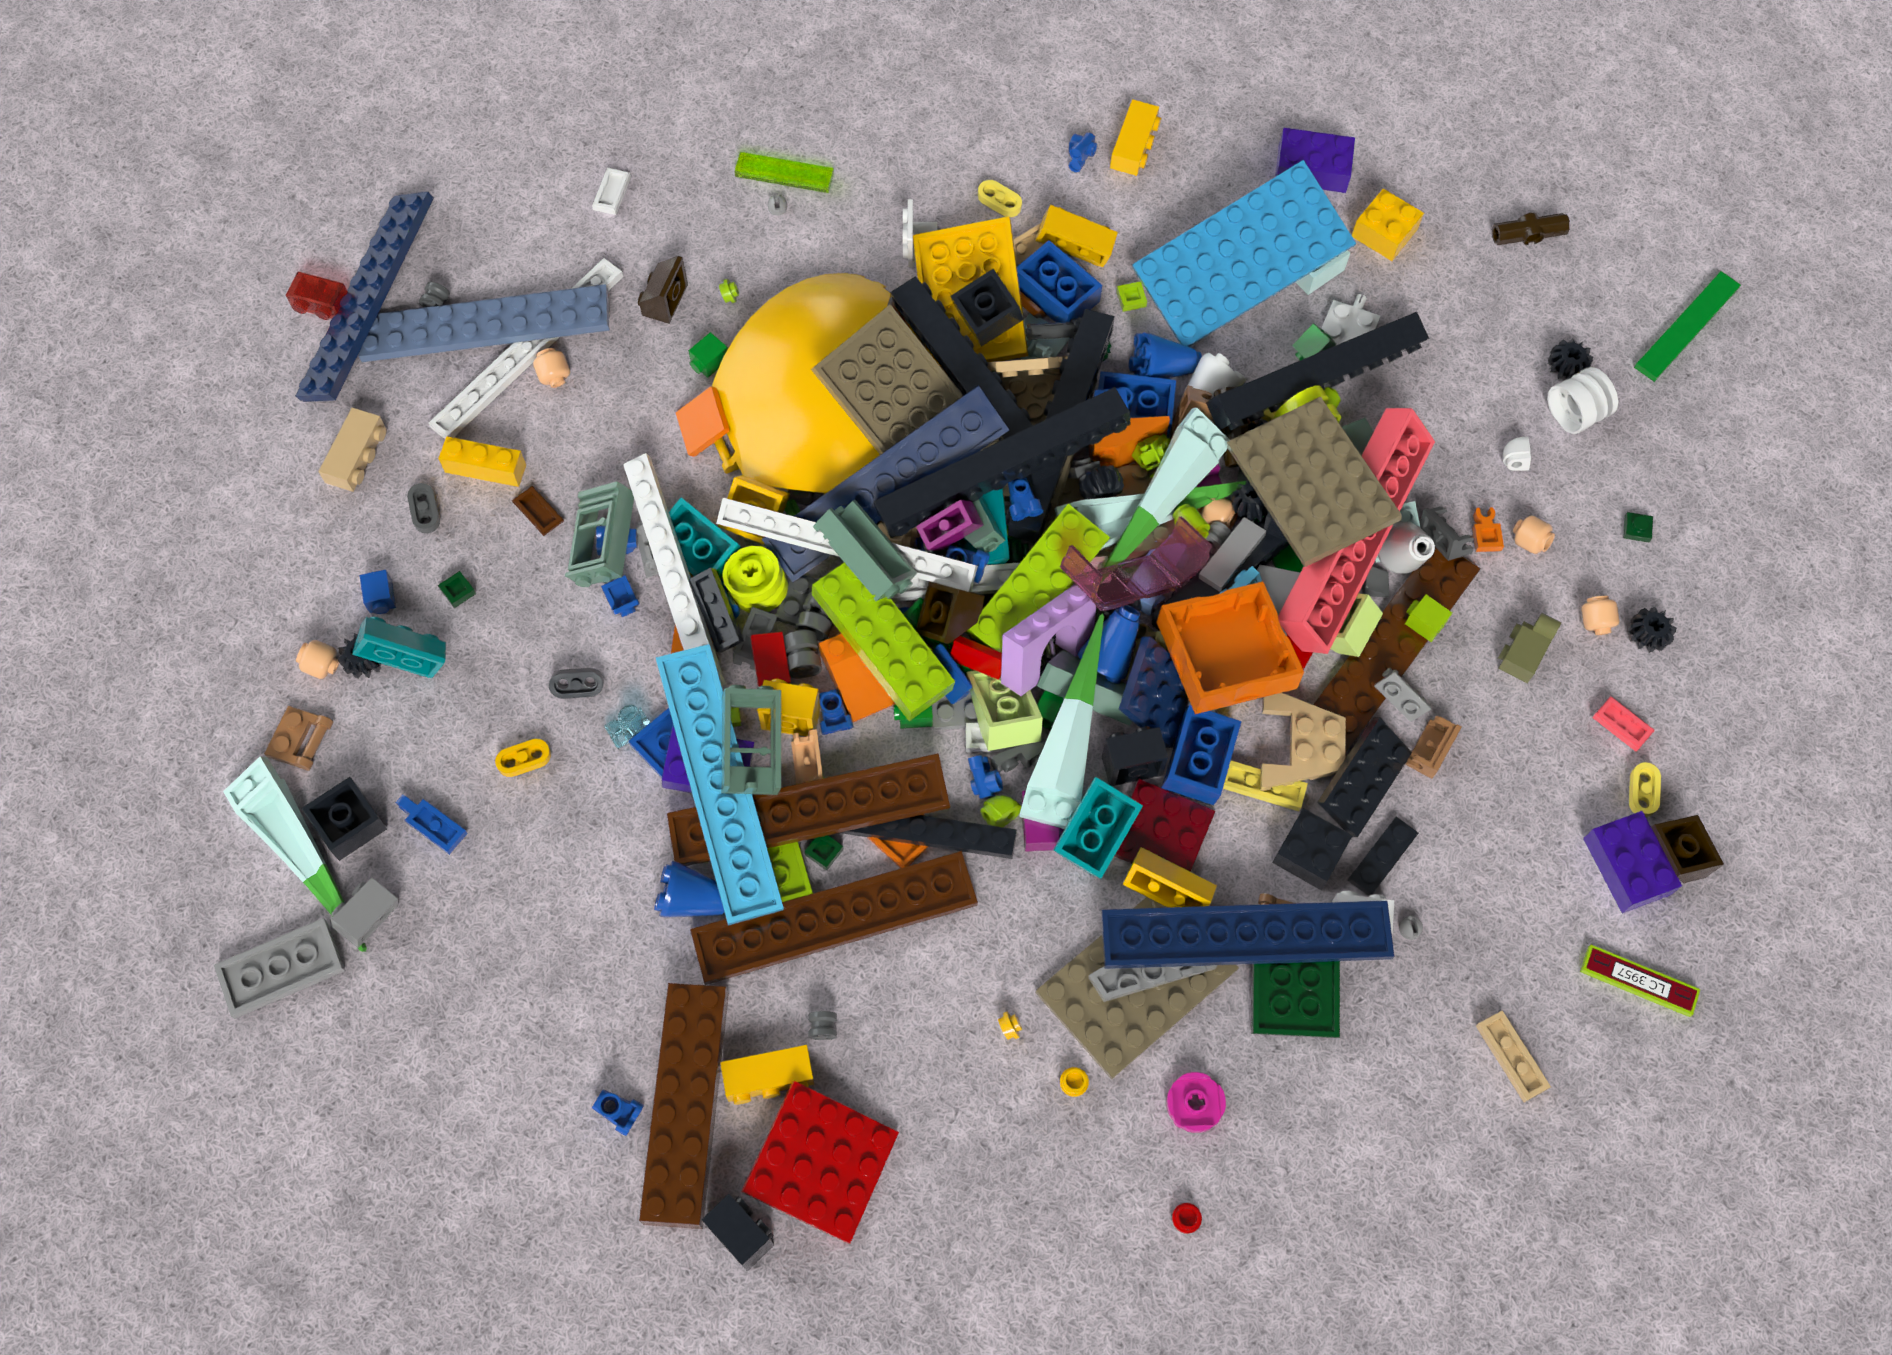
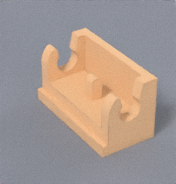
M817 729L809 730L806 737H800L799 733H795L793 735L794 741L791 742L796 784L823 779Z

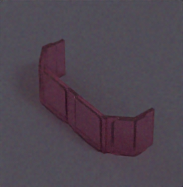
M1180 516L1171 536L1148 556L1096 569L1071 545L1066 556L1062 559L1060 568L1100 611H1107L1134 603L1142 598L1155 597L1182 587L1185 581L1192 578L1206 565L1212 545Z

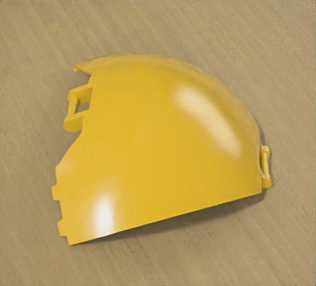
M823 274L807 278L785 288L769 299L749 318L725 353L712 384V387L718 390L730 429L727 436L735 451L731 457L722 437L714 442L723 462L722 468L726 474L740 469L743 476L771 487L827 493L880 455L811 369L888 306L891 294L885 289V285L866 279L865 276L858 274Z

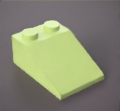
M978 671L966 672V677L972 684L970 693L980 732L988 751L1041 741L1043 718L1030 690L1020 696L1001 684V677L997 680Z

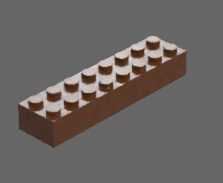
M668 983L639 1221L643 1225L703 1229L704 1222L701 1219L705 1216L721 1071L720 1062H722L729 999L726 987Z

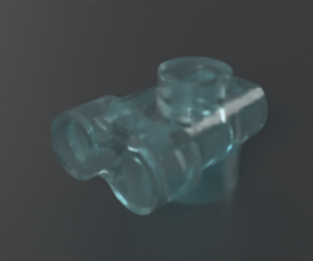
M627 705L619 711L618 720L615 721L613 719L605 724L604 727L615 746L619 749L629 743L628 740L650 724V721L641 707L637 708L634 705Z

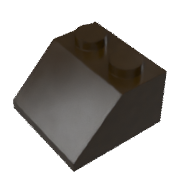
M676 256L657 264L654 272H650L645 291L640 293L638 298V306H640L642 316L670 324L688 286L683 257Z
M929 581L916 632L921 636L949 644L978 623L979 616L983 610L985 596Z
M1698 815L1654 824L1651 827L1677 878L1683 884L1704 879L1724 865Z

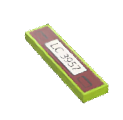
M1594 945L1588 946L1580 970L1583 974L1688 1017L1694 1014L1701 990Z

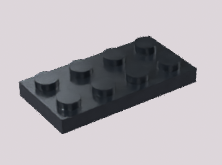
M1373 717L1317 803L1344 831L1353 835L1352 837L1358 838L1412 752L1380 717Z

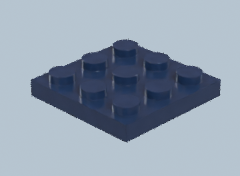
M1142 637L1119 710L1140 728L1150 726L1152 729L1160 727L1165 748H1172L1183 712L1186 708L1188 696L1171 655L1152 637Z

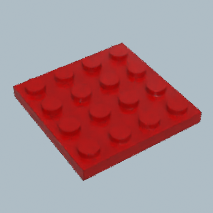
M793 1081L741 1192L850 1244L899 1132Z

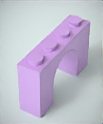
M1076 583L1004 633L1001 684L1020 696L1035 687L1040 680V664L1043 651L1055 634V644L1076 657L1081 646L1093 633L1097 595Z

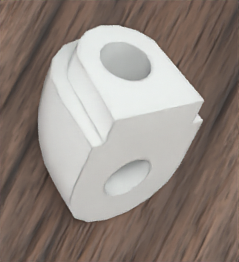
M1528 436L1515 438L1508 442L1503 450V463L1512 471H1528L1531 461Z

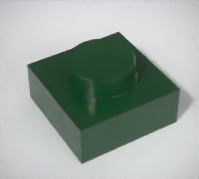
M1627 512L1624 518L1623 538L1649 543L1652 540L1653 516Z
M460 571L437 585L453 608L476 595L474 588Z
M826 835L815 838L804 851V854L827 871L844 850V847Z

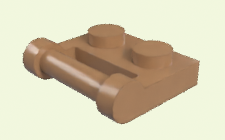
M288 706L264 754L266 757L310 771L313 765L312 759L327 729L330 730L334 722L328 717L315 715ZM311 725H316L302 756H296Z

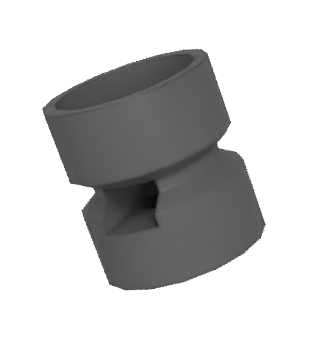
M812 592L807 594L803 605L804 612L800 613L795 629L796 631H813L817 635V641H825L828 639L832 629L831 619L814 599Z
M798 630L783 637L789 676L791 678L812 677L822 671L820 655L815 654L819 649L815 632Z

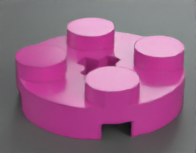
M1190 1072L1182 1075L1172 1084L1167 1093L1166 1107L1169 1116L1177 1127L1191 1133H1202L1210 1130L1220 1121L1225 1112L1226 1098L1221 1086L1210 1079V1076L1200 1072ZM1192 1095H1197L1198 1100H1203L1204 1105H1201L1199 1110H1194L1193 1106L1188 1104V1101L1192 1100Z

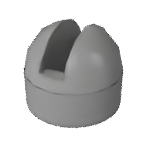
M773 195L769 198L768 211L772 215L779 216L786 212L787 202L783 196ZM775 202H779L780 208H775Z
M1408 916L1400 922L1399 931L1404 938L1413 940L1421 935L1423 924L1419 918ZM1410 921H1413L1416 933H1413Z

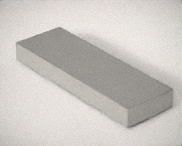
M1244 517L1199 573V579L1221 592L1264 538L1266 530Z

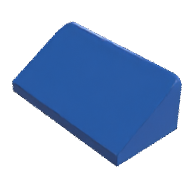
M939 644L932 652L955 681L953 690L945 695L951 704H955L969 694L972 684L945 647Z

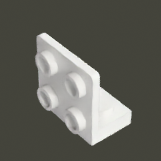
M908 199V208H903V258H908V267H916L913 235L937 230V222H913V199Z

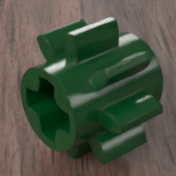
M1008 538L1009 560L1005 564L1020 563L1029 552V544H1022V539Z

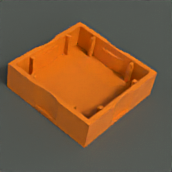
M1264 582L1229 589L1214 596L1196 597L1162 605L1157 624L1195 714L1298 688L1304 671L1290 640L1280 626L1278 613Z

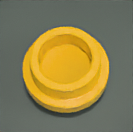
M1008 1011L1004 1012L1003 1017L999 1018L998 1022L1007 1040L1013 1037L1015 1039L1020 1038L1019 1031L1022 1030V1026L1016 1014L1010 1015Z
M1068 1068L1060 1077V1087L1068 1096H1081L1088 1088L1089 1078L1085 1071L1080 1068Z

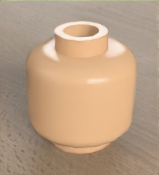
M548 348L536 354L537 358L533 362V367L540 383L550 385L551 388L565 384L564 379L570 375V368L565 355L561 351H556L555 348Z
M1211 498L1210 500L1214 501L1198 509V512L1209 525L1214 521H1218L1232 529L1238 517V513H1235L1232 508L1233 502L1226 498L1219 500Z
M1532 515L1524 520L1520 519L1513 528L1515 544L1533 554L1547 551L1555 537V534L1552 533V525Z
M1609 596L1588 598L1587 603L1581 607L1584 628L1594 631L1595 635L1612 633L1611 628L1616 627L1620 622L1617 603L1609 599Z
M318 640L304 643L296 658V662L299 663V669L302 672L318 679H324L328 673L333 675L339 665L338 659H336V649Z

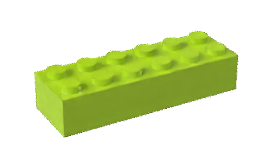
M1068 503L983 608L978 623L965 633L979 644L1002 653L1003 634L1069 589L1110 537Z
M845 562L812 584V596L908 721L953 690L954 679L895 603L886 597L875 601L873 598L876 595H872Z

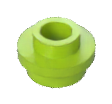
M728 278L724 279V283L719 284V289L725 303L737 302L736 297L739 296V291L736 283L730 282Z

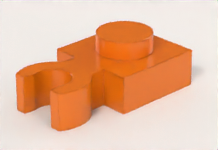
M1490 507L1487 512L1488 517L1481 515L1480 508H1476L1473 519L1477 524H1474L1472 528L1475 552L1502 551L1504 543L1501 524L1493 523L1495 509Z

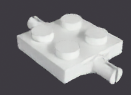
M1358 294L1353 306L1333 300L1322 329L1337 343L1336 345L1376 329L1380 315L1362 309L1367 300L1364 295L1359 303L1361 294Z

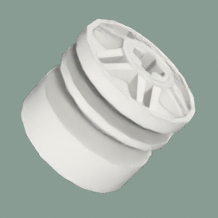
M1594 367L1582 370L1570 379L1554 385L1548 391L1547 400L1551 414L1566 432L1572 434L1580 433L1591 427L1595 422L1602 421L1605 417L1613 415L1618 407L1617 392L1613 383L1605 373Z

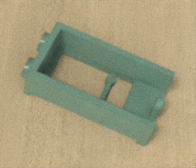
M616 481L578 492V498L580 499L578 504L579 510H577L568 565L569 572L565 573V577L574 581L577 586L590 587L592 584L610 582L612 579L621 578L623 575L634 496L632 490ZM608 508L607 519L601 517L597 521L599 510ZM606 525L601 558L591 560L596 526Z
M853 500L845 509L842 506L838 507L835 511L830 508L814 524L813 528L817 532L821 530L824 534L823 538L829 540V545L872 595H876L873 598L875 601L885 597L889 600L898 592L902 594L912 586L913 583L910 580L917 572L856 500Z
M731 685L729 688L724 689L722 695L721 793L778 795L781 789V690H774L771 686L746 689L744 685ZM731 707L771 709L770 749H767V747H761V749L730 747ZM730 752L760 753L762 756L770 754V767L730 766Z

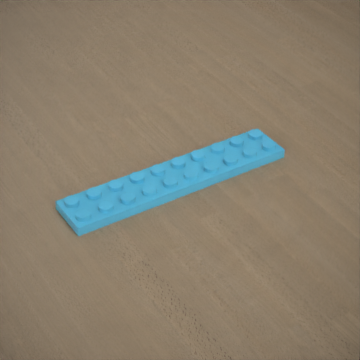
M710 644L656 657V663L727 924L732 925L782 911L784 909L752 794L721 793L723 690ZM730 719V747L739 748ZM730 752V766L744 767L740 753Z

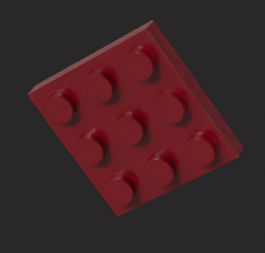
M1139 779L1131 799L1143 805L1117 850L1115 857L1132 864L1142 847L1191 872L1216 811Z

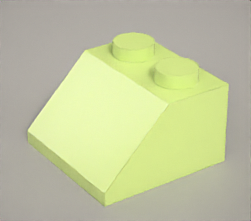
M1358 593L1330 648L1331 650L1339 654L1360 656L1383 615L1369 595Z

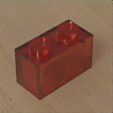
M297 271L285 296L294 311L300 314L312 313L320 319L329 320V318L332 319L337 315L341 307L340 301L348 291L344 283Z

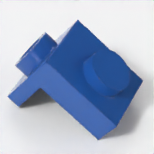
M626 575L601 586L614 615L620 613L621 617H625L636 612L634 606L640 603L636 599Z

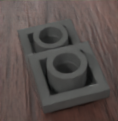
M1045 743L1025 744L1000 752L992 757L991 766L994 770H998V772L1002 770L1009 772L1019 764L1018 761L1020 760L1025 769L1031 765L1035 768Z

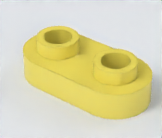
M986 180L979 185L978 199L982 204L1005 217H1015L1021 212L1022 199L1014 191L994 180Z
M1643 762L1638 764L1630 773L1629 806L1633 813L1643 811L1645 817H1649L1660 806L1661 774L1655 765ZM1640 775L1646 776L1648 782H1643L1640 779ZM1639 800L1646 802L1647 808L1642 807L1639 804Z

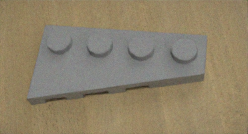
M1217 965L1105 969L1102 967L1090 974L1088 978L1103 1002L1214 970Z

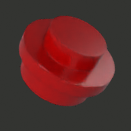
M1182 1203L1174 1209L1172 1223L1179 1232L1191 1234L1199 1229L1202 1223V1215L1195 1205Z

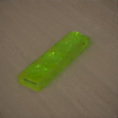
M740 152L734 171L735 177L824 193H829L834 176V168L745 152Z

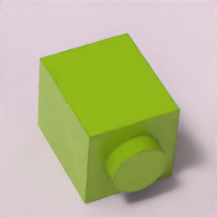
M1425 595L1420 602L1415 600L1408 608L1406 613L1410 616L1405 624L1432 642L1446 625L1452 612L1428 595Z

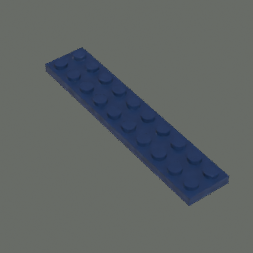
M428 191L396 195L390 200L389 207L379 222L377 232L370 240V246L365 256L360 260V266L355 276L351 279L350 286L345 296L341 299L335 316L330 321L326 335L320 341V347L315 357L310 361V367L305 377L299 384L295 397L300 401H335L434 199Z
M978 385L794 515V517L817 522L830 508L835 511L838 507L842 506L845 509L853 500H856L876 524L881 519L873 501L982 450L1009 431V428ZM768 537L761 539L776 556L781 567L792 582L831 556V554Z
M1388 901L1101 910L1105 969L1392 960L1395 957Z

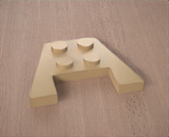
M1068 356L987 362V368L990 372H1002V377L1018 376L1017 371L1028 370V375L1043 374V369L1060 367L1063 358L1067 359Z
M1284 693L1263 697L1262 714L1291 717L1290 766L1262 763L1260 790L1265 791L1270 790L1271 787L1287 786L1302 780H1314L1335 775L1345 760L1346 718Z

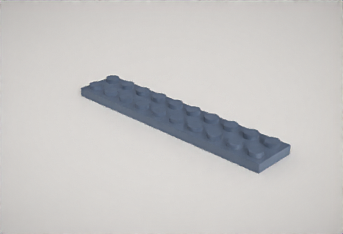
M604 284L379 313L358 357L361 362L610 331L608 288Z

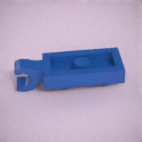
M402 794L395 802L401 810L409 815L405 819L408 825L449 855L468 834L465 829L424 799L417 805Z

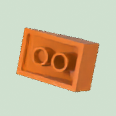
M1169 416L1130 418L1131 425L1127 426L1122 432L1112 433L1104 437L1099 443L1088 445L1091 461H1099L1101 466L1113 465L1115 468L1134 462L1135 459L1132 457V454L1138 443L1154 435L1161 436L1164 433L1167 435L1170 422Z
M842 634L819 643V654L835 688L839 690L842 702L848 715H851L853 722L895 704Z

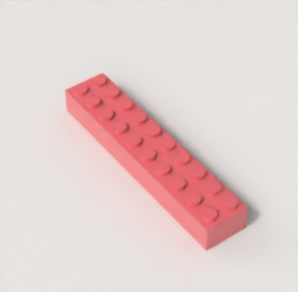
M1386 408L1362 454V458L1399 511L1435 443V440L1412 408ZM1393 525L1307 567H1303L1278 615L1280 626L1301 651L1328 654Z

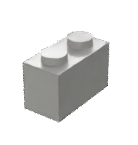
M373 878L367 883L361 882L352 892L353 897L346 904L344 902L339 904L331 914L333 916L331 918L332 927L357 948L398 907V898Z

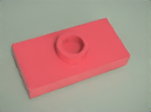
M1612 696L1608 698L1592 717L1635 752L1640 749L1655 731Z

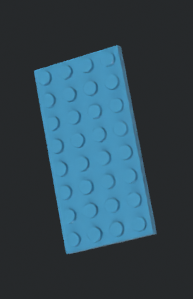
M1302 160L1132 264V268L1178 342L1190 347L1356 245V242L1305 161Z

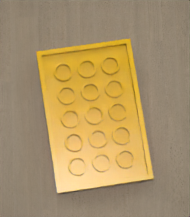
M1010 217L913 235L918 280L921 284L925 282L929 286L933 294L932 298L935 301H941L946 309V316L955 319L960 327L959 332L962 336L967 335L970 338L976 354L981 353L987 362L1027 357L1028 349L1024 320L981 347L956 310L950 297L994 269L1019 305L1023 315ZM926 347V350H927V351L930 353V355L934 358V356L931 354V352H930V351L928 350V348Z

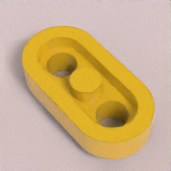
M532 739L501 750L496 756L495 764L503 776L514 777L545 766L550 761L551 751L545 741ZM535 752H542L541 757L533 758ZM509 761H515V765L513 767H506V764Z

